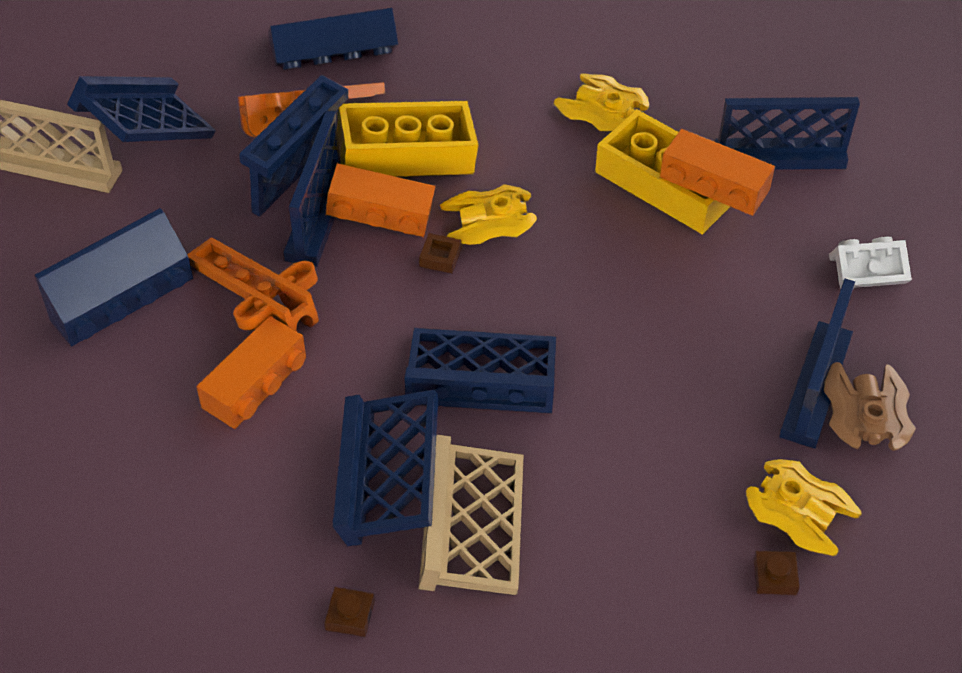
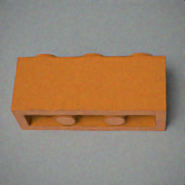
M681 128L663 153L660 178L753 216L770 191L775 166Z
M337 163L328 191L326 215L424 237L436 186Z
M269 316L196 386L201 408L233 429H236L244 420L254 415L257 407L269 395H273L278 391L281 383L293 371L301 368L306 359L303 335Z

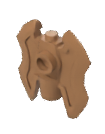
M835 362L831 365L824 381V392L831 401L833 411L829 426L839 438L855 449H859L862 439L863 441H868L871 445H877L882 440L888 438L890 441L888 446L893 451L899 450L906 445L916 428L907 414L906 404L910 396L909 391L895 369L888 364L885 366L880 391L874 375H859L854 378L852 386L842 364Z

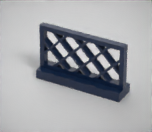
M321 75L239 153L240 163L250 168L252 213L260 217L301 176L325 112H336L337 120L338 108L348 99L347 88Z
M80 76L67 103L74 112H91L122 142L212 139L216 132L213 127L175 94L179 84L171 77Z
M725 98L719 137L715 138V142L774 165L775 170L846 169L849 160L847 149L860 105L859 98ZM804 109L816 111L804 120L797 115ZM837 109H848V112L838 119H834L830 115ZM732 110H747L750 112L739 120L732 116ZM770 110H781L783 112L772 120H769L764 115ZM756 119L764 124L753 132L745 127ZM789 119L796 123V125L785 132L778 127ZM821 119H825L829 124L817 132L810 127ZM836 130L841 134V137H826ZM738 131L745 136L744 138H728ZM770 131L777 135L775 138H761ZM802 131L809 135V137H794Z
M325 112L290 202L289 213L292 231L283 252L285 262L309 261L318 267L335 217L326 215L328 191L337 163L341 164L336 112Z
M844 279L830 323L818 321L780 431V438L816 448L831 402L824 392V381L833 363L839 362L843 365L853 331L841 327L856 281Z
M414 328L409 363L405 372V395L435 389L439 396L438 406L552 413L556 337ZM420 341L436 342L439 346L428 351L420 344ZM471 344L475 348L464 353L457 346ZM507 346L511 350L500 355L493 348ZM541 348L548 349V352L537 358L529 350ZM449 352L456 359L444 364L437 357ZM484 354L492 361L481 367L474 359ZM520 356L527 364L517 369L510 361ZM427 363H429V364H430L431 366H433L435 369L420 368V367L423 366V365H425V364H427ZM465 365L471 371H461L456 369ZM501 367L507 373H493V371ZM535 370H538V371H539L540 373H542L544 376H541V375H528V374H530L531 372H533V371H535Z
M435 389L366 402L363 401L359 394L345 397L333 528L347 546L361 545L363 536L432 526L439 397ZM427 404V410L416 421L407 415L415 406ZM389 410L393 413L380 427L374 424L375 413ZM403 420L410 427L395 440L388 433ZM420 433L425 437V442L412 453L405 445ZM382 439H385L391 446L376 459L371 455V450ZM400 451L408 459L393 472L385 465ZM418 465L423 469V475L410 486L403 478ZM381 470L389 478L374 492L369 488V481ZM399 484L406 492L391 506L383 498ZM414 498L418 499L421 502V514L404 517L400 512ZM377 504H380L387 510L377 521L366 523V515Z

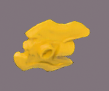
M580 74V80L585 84L578 89L576 100L556 98L554 100V105L563 115L569 119L589 122L599 131H613L635 111L634 108H639L640 111H645L649 108L648 97L641 88L627 87L619 84L611 76L599 74Z
M504 184L490 191H466L440 204L443 211H460L462 222L461 229L447 234L446 237L461 239L462 244L475 245L495 237L520 236L530 229L537 220L535 214L527 213L525 202L531 198V193L520 187Z
M777 459L765 462V471L774 476L772 478L766 476L760 486L764 489L763 493L759 492V488L754 486L748 487L746 490L748 504L758 521L780 528L801 548L831 556L837 555L838 547L824 532L836 513L859 518L862 514L859 507L841 487L835 483L822 481L813 476L800 461Z

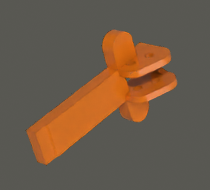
M384 82L343 86L348 89V99L370 97L375 94L385 93ZM305 90L239 96L240 119L244 133L250 137H257Z
M212 237L187 254L190 266L245 299L233 311L237 326L240 329H256L269 316L297 331L299 320L308 327H313L319 322L312 295L307 291L318 280L315 266L312 262H296L278 275ZM279 294V297L285 306L274 301L272 298Z

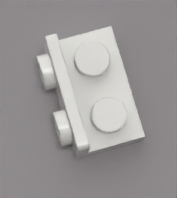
M879 237L873 239L872 243L859 244L857 239L839 242L838 246L829 253L830 261H836L840 289L845 278L856 281L854 288L909 283L912 278L905 240L893 241L892 237Z

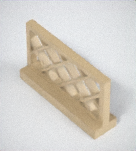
M0 100V115L5 118L3 121L0 120V133L4 135L0 137V170L101 192H110L122 172L120 161L113 160L105 127L102 122L91 118ZM19 116L28 118L35 126L31 127ZM49 122L58 124L66 132L62 134ZM11 123L24 134L20 136L8 124ZM41 129L52 139H54V141H48L37 131ZM80 129L93 131L96 139L92 140ZM70 136H73L85 147L82 149L79 148L68 138ZM28 138H30V139H31L32 141H34L35 143L28 142V141H26V140H27ZM60 144L65 149L57 148V146ZM91 151L96 156L88 155L87 153Z
M437 435L432 526L424 527L419 589L435 591L436 585L510 595L517 594L519 585L524 455L451 444L450 436ZM455 458L470 460L477 469L465 476L455 466ZM497 464L514 466L513 476L503 482L491 468ZM482 474L495 486L494 489L485 495L471 483ZM462 488L476 500L465 509L453 499V494ZM500 493L512 504V508L504 514H501L489 502ZM480 507L494 519V521L482 529L469 516ZM453 511L456 515L451 518V512ZM460 521L474 534L463 543H460L450 532V528ZM499 526L510 536V542L501 549L487 535ZM479 540L492 553L490 557L481 563L467 550V548ZM449 545L453 548V550H451L450 552ZM508 552H510V559L506 555ZM460 555L472 570L465 575L447 573L448 562ZM498 560L508 570L509 581L493 579L485 569Z

